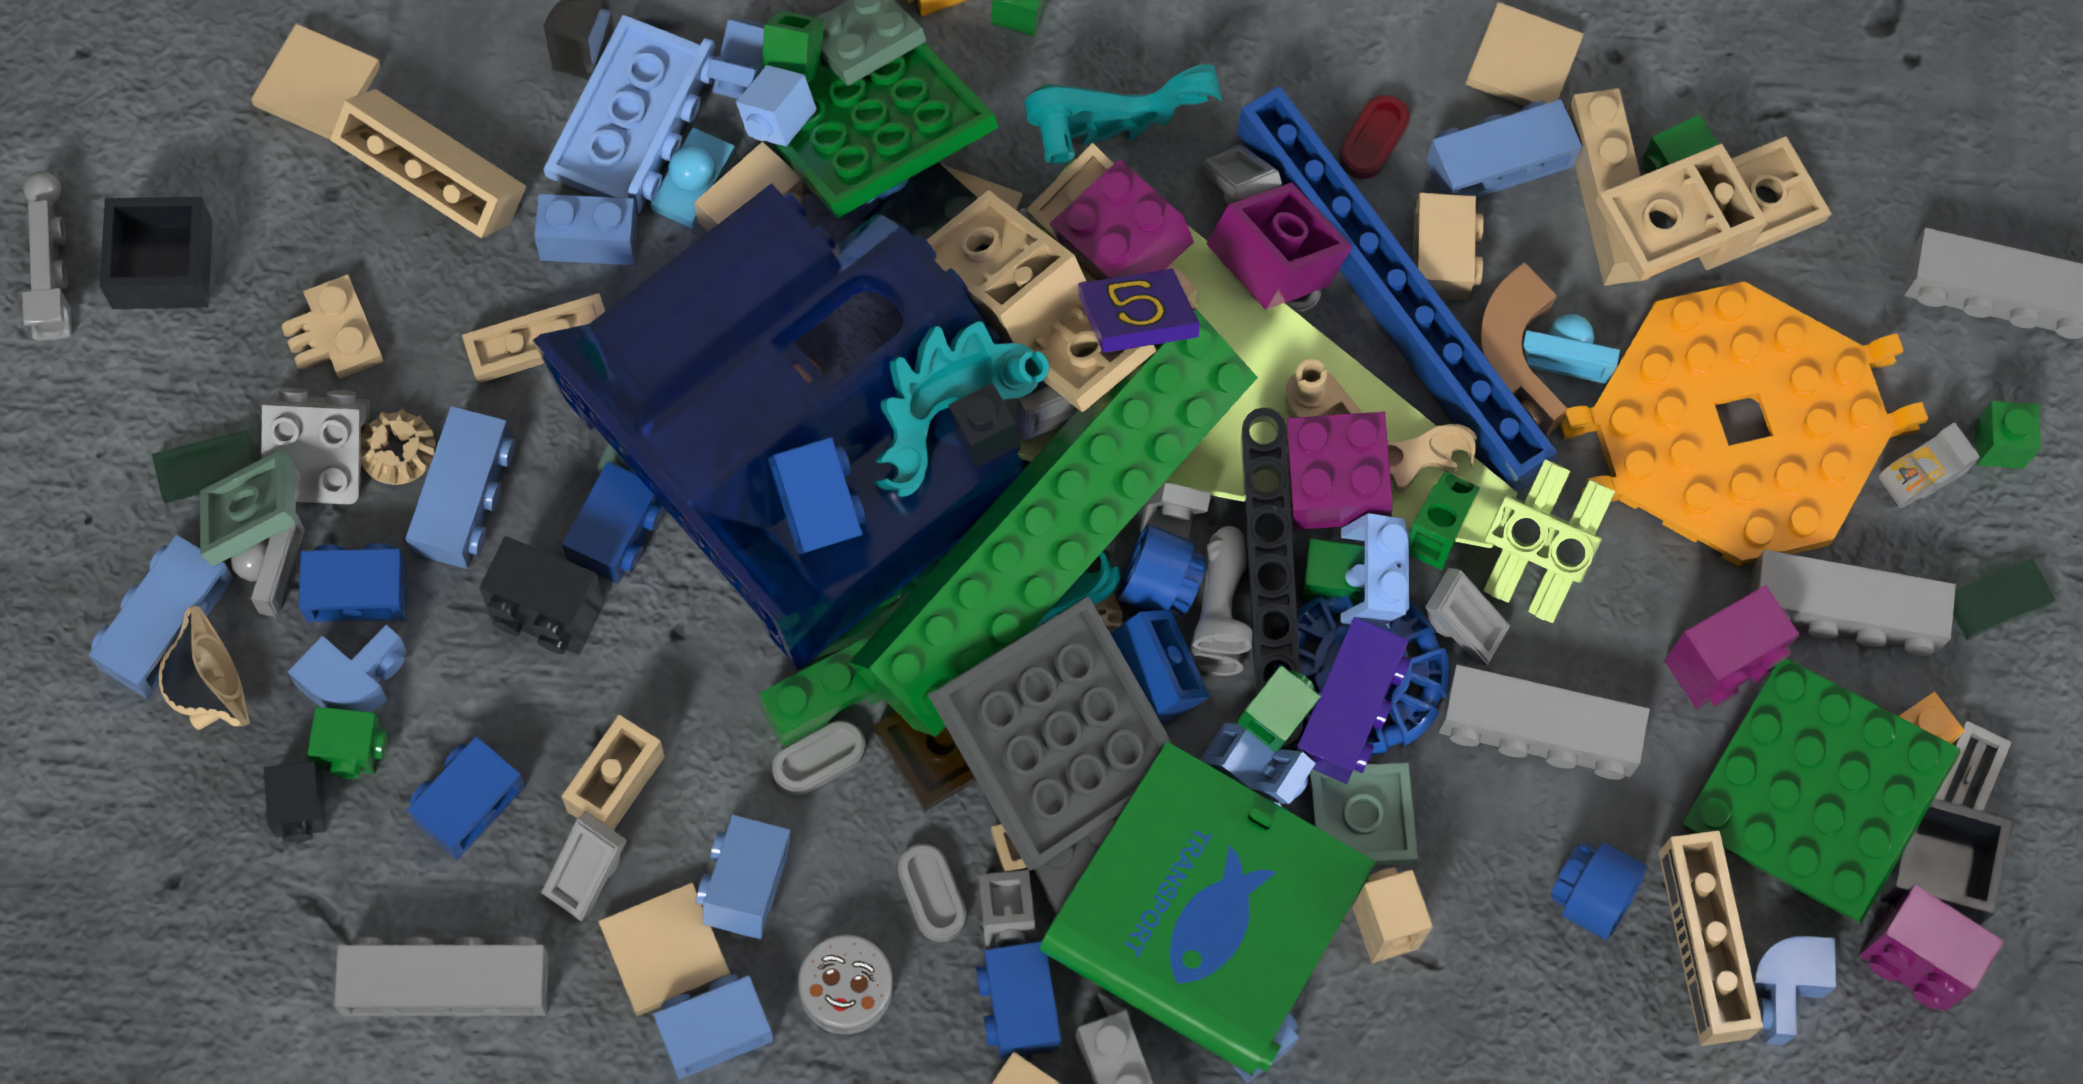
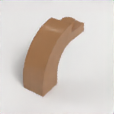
M1524 262L1500 283L1491 296L1479 324L1475 344L1546 437L1560 425L1568 408L1527 365L1522 351V337L1526 330L1529 331L1549 314L1557 295Z

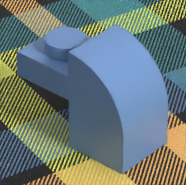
M741 18L728 19L721 54L718 57L710 58L706 77L715 79L713 93L738 99L760 74L764 24Z
M387 625L352 660L322 636L292 666L288 674L295 686L320 707L371 712L387 701L378 682L382 678L384 680L391 678L400 669L404 662L403 656L407 653L401 637Z
M1225 722L1201 757L1209 766L1280 807L1283 803L1290 804L1293 799L1303 792L1307 785V777L1316 764L1301 751L1279 749L1277 753H1274L1239 724Z
M1796 936L1784 939L1767 950L1750 968L1756 994H1764V998H1760L1758 1001L1763 1023L1762 1029H1764V1044L1785 1045L1797 1035L1796 996L1824 998L1836 988L1835 938Z

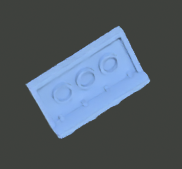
M622 15L544 167L545 177L595 197L634 198L636 213L640 214L646 200L652 201L659 191L662 181L660 172L666 160L670 161L671 156L680 148L682 137L679 134L685 122L691 123L698 113L701 103L699 94L704 84H711L714 81L713 78L706 77L710 58L716 57L715 42L704 38L701 45Z

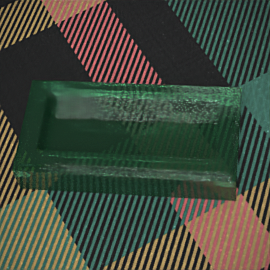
M248 430L152 454L160 493L164 503L200 495L201 490L257 462Z
M2031 558L1956 589L1953 616L1966 640L2050 606L2056 599L2034 559Z

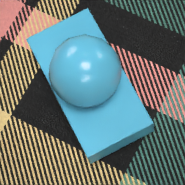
M693 127L682 148H679L671 156L668 166L669 171L661 183L656 197L650 203L651 211L694 229L697 223L694 202L722 178L735 155V146Z
M1564 314L1551 323L1548 335L1526 330L1522 339V351L1529 368L1604 384L1609 382L1615 371L1620 352L1619 349L1593 344V327L1586 318L1578 314Z

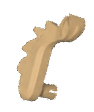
M1307 359L1301 362L1296 372L1289 378L1286 386V403L1294 417L1362 413L1334 376L1327 369H1323L1324 364L1317 359ZM1447 424L1436 426L1414 439L1401 442L1387 440L1390 478L1393 480L1397 492L1404 493L1407 491L1421 469L1426 467H1435L1442 471L1455 473L1457 471V464L1453 462L1451 456L1457 450H1464L1468 453L1470 466L1473 467L1476 450L1475 440H1477L1475 433L1470 428L1460 424Z

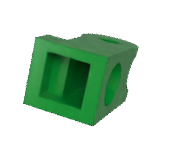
M1444 471L1437 484H1434L1409 532V555L1442 570L1471 511L1480 487Z

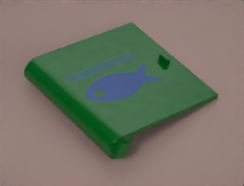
M1167 741L1045 935L1039 951L1247 1074L1253 1076L1257 1068L1267 1073L1282 1045L1273 1040L1371 873L1376 861Z

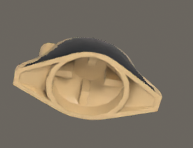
M191 606L185 611L177 640L166 652L160 664L158 675L161 693L174 710L181 714L189 715L192 725L198 730L220 718L232 726L248 725L250 721L244 692L235 665L201 607Z

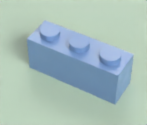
M1561 99L1550 103L1536 101L1512 115L1503 117L1501 114H1495L1483 119L1477 126L1461 131L1459 128H1450L1439 133L1431 142L1426 161L1440 194L1476 196L1478 198L1574 167L1581 152L1582 144Z
M453 406L450 407L405 538L412 555L466 569L469 567L472 555H480L486 539L487 529L483 527L487 511H494L500 498L501 483L497 481L502 466L509 467L515 453L516 440L512 439L507 420Z
M175 535L168 546L163 545L156 551L150 562V571L140 585H134L127 591L121 602V611L111 625H105L98 631L93 639L92 651L89 654V657L100 671L147 699L150 698L159 685L158 674L160 664L166 652L177 640L185 611L191 606H199L206 617H208L234 580L225 563L221 562L212 567L201 556L200 548L178 535Z

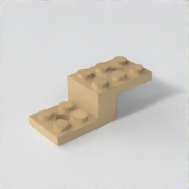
M1787 136L1734 158H1730L1723 144H1719L1599 193L1595 201L1640 281L1697 257L1700 258L1706 271L1826 222L1831 215L1829 208ZM1764 186L1772 189L1778 201L1776 203H1765L1758 198L1756 188ZM1655 211L1665 213L1671 219L1672 227L1669 229L1656 227L1651 222L1649 214Z
M990 190L986 191L916 248L923 263L978 306L997 344H1023L1034 353L1039 351L1045 355L1049 363V371L1043 381L1082 413L1156 352L1154 345L1106 353L1102 352L1078 297V283L1086 282V279L1075 255ZM982 244L990 245L983 251L974 252ZM1086 348L1096 349L1089 356L1077 357Z

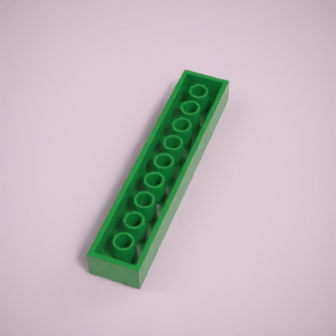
M1193 308V311L1199 321V337L1155 344V353L1083 413L1078 410L848 662L914 730L936 737L945 728V724L928 694L1032 630L1258 378L1196 308Z

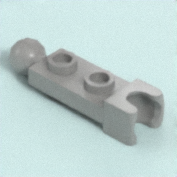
M47 171L31 173L25 179L23 193L28 201L31 291L22 292L23 322L25 326H31L33 340L38 341L57 340L72 336L71 307L61 289L68 288L67 267L65 261L60 260L59 245H66V227L63 217H56L53 211V205L60 199L62 187L58 178Z

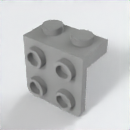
M282 388L278 390V395H272L262 404L261 459L283 448L294 460L296 502L353 504L359 499L361 488V426L370 418V399L356 398V392L348 390L328 391L327 397L308 396L307 389Z

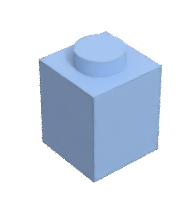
M769 65L765 66L736 101L744 128L749 137L785 147L817 110L805 75Z

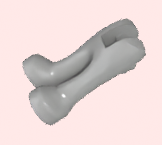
M1225 526L1212 535L1204 555L1207 566L1205 570L1203 604L1189 647L1197 669L1204 673L1218 676L1235 675L1244 669V653L1252 648L1253 639L1252 628L1232 618L1233 597L1247 566L1246 539L1238 528Z

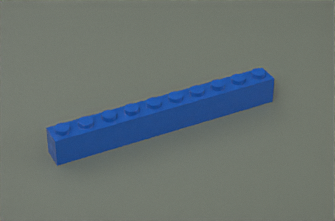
M1278 86L1241 108L1236 134L1248 150L1278 170L1282 186L1293 182L1353 247L1339 271L1452 422L1466 426L1475 433L1477 440H1475V452L1485 466L1516 492L1534 482L1543 460L1546 459L1553 462L1558 452L1283 89Z

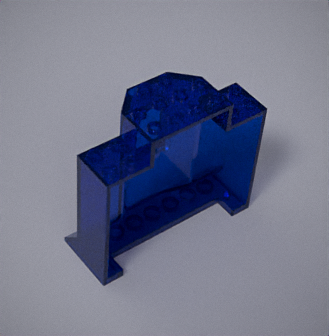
M771 183L590 324L543 333L533 339V342L565 402L590 431L595 428L760 618L768 637L793 666L799 670L959 542L1020 475L1025 466L1018 455V451L1021 449L1019 446L975 468L953 428L949 408L939 411L930 421L926 437L928 465L920 487L911 495L898 497V490H884L873 483L874 480L889 479L891 481L896 475L893 464L889 462H876L881 452L887 449L894 440V430L882 411L880 404L882 399L898 398L891 375L890 361L893 358L902 357L914 372L918 348L929 328L940 327L943 330L949 348L959 330L974 322H983L994 344H1003V341L995 329L987 322L984 323L966 295L968 288L962 278L951 268L944 271L935 261L937 255L924 237L918 235L914 238L901 224L875 214L835 245L830 235L820 225L813 229L804 219L806 212L791 193L783 196ZM863 291L876 292L885 296L895 304L903 319L902 328L893 338L831 385L794 342L852 296ZM797 363L812 379V382L808 384L793 366ZM832 437L835 447L842 446L847 455L851 474L844 477L850 496L857 494L862 503L866 523L860 524L862 532L860 536L797 554L768 458Z

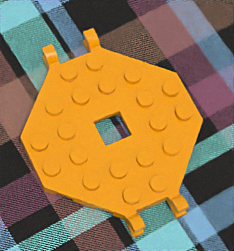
M1744 281L1656 301L1595 406L1591 408L1587 406L1568 408L1564 415L1565 418L1562 419L1559 427L1564 440L1589 432H1597L1611 476L1603 475L1588 478L1586 484L1590 479L1616 491L1611 502L1619 500L1635 510L1639 507L1663 520L1662 525L1695 543L1697 540L1722 553L1721 558L1740 567L1753 564L1763 550L1792 555L1829 546L1837 535L1889 438L1918 433L1920 431L1919 424L1925 423L1928 420V416L1923 402L1904 406L1887 414L1871 368L1894 365L1896 362L1895 355H1899L1904 351L1898 333L1881 337L1868 345L1862 346ZM1745 398L1754 399L1760 404L1770 436L1728 446L1715 405Z

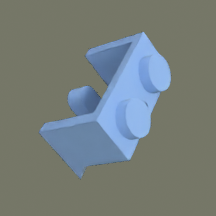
M1368 513L1341 528V538L1365 541V565L1357 564L1348 569L1345 574L1349 585L1365 588V601L1342 612L1341 623L1351 624L1353 618L1356 617L1379 628L1390 629V622L1405 615L1406 611L1409 610V529L1405 528V519Z

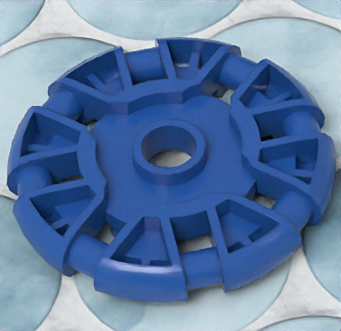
M1364 589L1359 604L1365 601ZM1319 595L1308 601L1297 611L1300 673L1309 680L1314 679V690L1318 695L1322 692L1351 625L1345 624L1337 628L1332 615L1344 612L1358 605L1353 604L1349 596L1323 598ZM1410 601L1409 610L1406 611V614L1395 619L1390 629L1384 630L1409 640L1408 644H1418L1422 655L1411 659L1400 687L1390 683L1384 699L1393 702L1389 713L1394 725L1381 730L1372 726L1366 743L1374 746L1371 756L1386 754L1387 748L1401 743L1404 747L1415 741L1434 723L1439 715V711L1436 709L1441 698L1447 697L1450 670L1446 648H1440L1435 636L1437 630L1430 623L1425 613ZM1286 624L1285 630L1288 633V626ZM1305 640H1313L1320 643L1315 655L1302 650ZM1405 649L1402 656L1409 658L1408 653ZM1274 663V674L1280 666H1283L1285 669L1287 668L1283 664ZM1410 683L1417 685L1422 690L1419 700L1405 694ZM1315 705L1303 719V733L1309 722Z

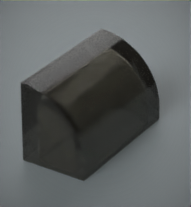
M560 0L552 8L543 27L553 70L589 81L614 32L609 0Z

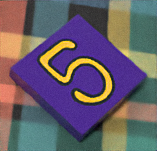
M1173 268L1078 283L1079 300L1102 352L1106 353L1199 337V321Z

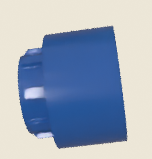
M1148 523L1142 530L1129 556L1117 589L1116 600L1143 612L1171 610L1172 614L1177 617L1185 615L1200 588L1207 562L1203 555L1193 552L1194 542Z
M1602 842L1598 849L1588 843H1579L1563 867L1552 889L1551 896L1553 901L1565 907L1562 917L1607 942L1630 906L1649 866L1606 842Z

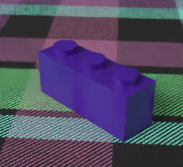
M1356 617L1353 618L1322 689L1321 697L1315 705L1296 751L1303 752L1316 763L1312 770L1345 784L1348 783L1353 770L1363 774L1374 749L1373 745L1366 743L1372 726L1380 730L1382 729L1393 702L1384 699L1390 683L1400 687L1411 662V659L1402 656L1409 640Z

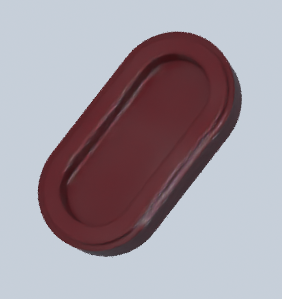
M1380 95L1367 103L1341 146L1339 161L1347 174L1358 179H1369L1381 172L1408 127L1410 115L1403 101L1391 95Z

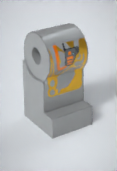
M1954 422L1941 430L1933 439L1893 462L1878 475V479L1898 507L1904 508L1919 499L1926 498L1965 475L1980 456Z

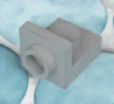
M1164 482L1145 503L1140 532L1149 523L1188 540L1193 515L1208 511L1211 493Z
M1029 871L979 874L985 950L1034 943L1035 919Z

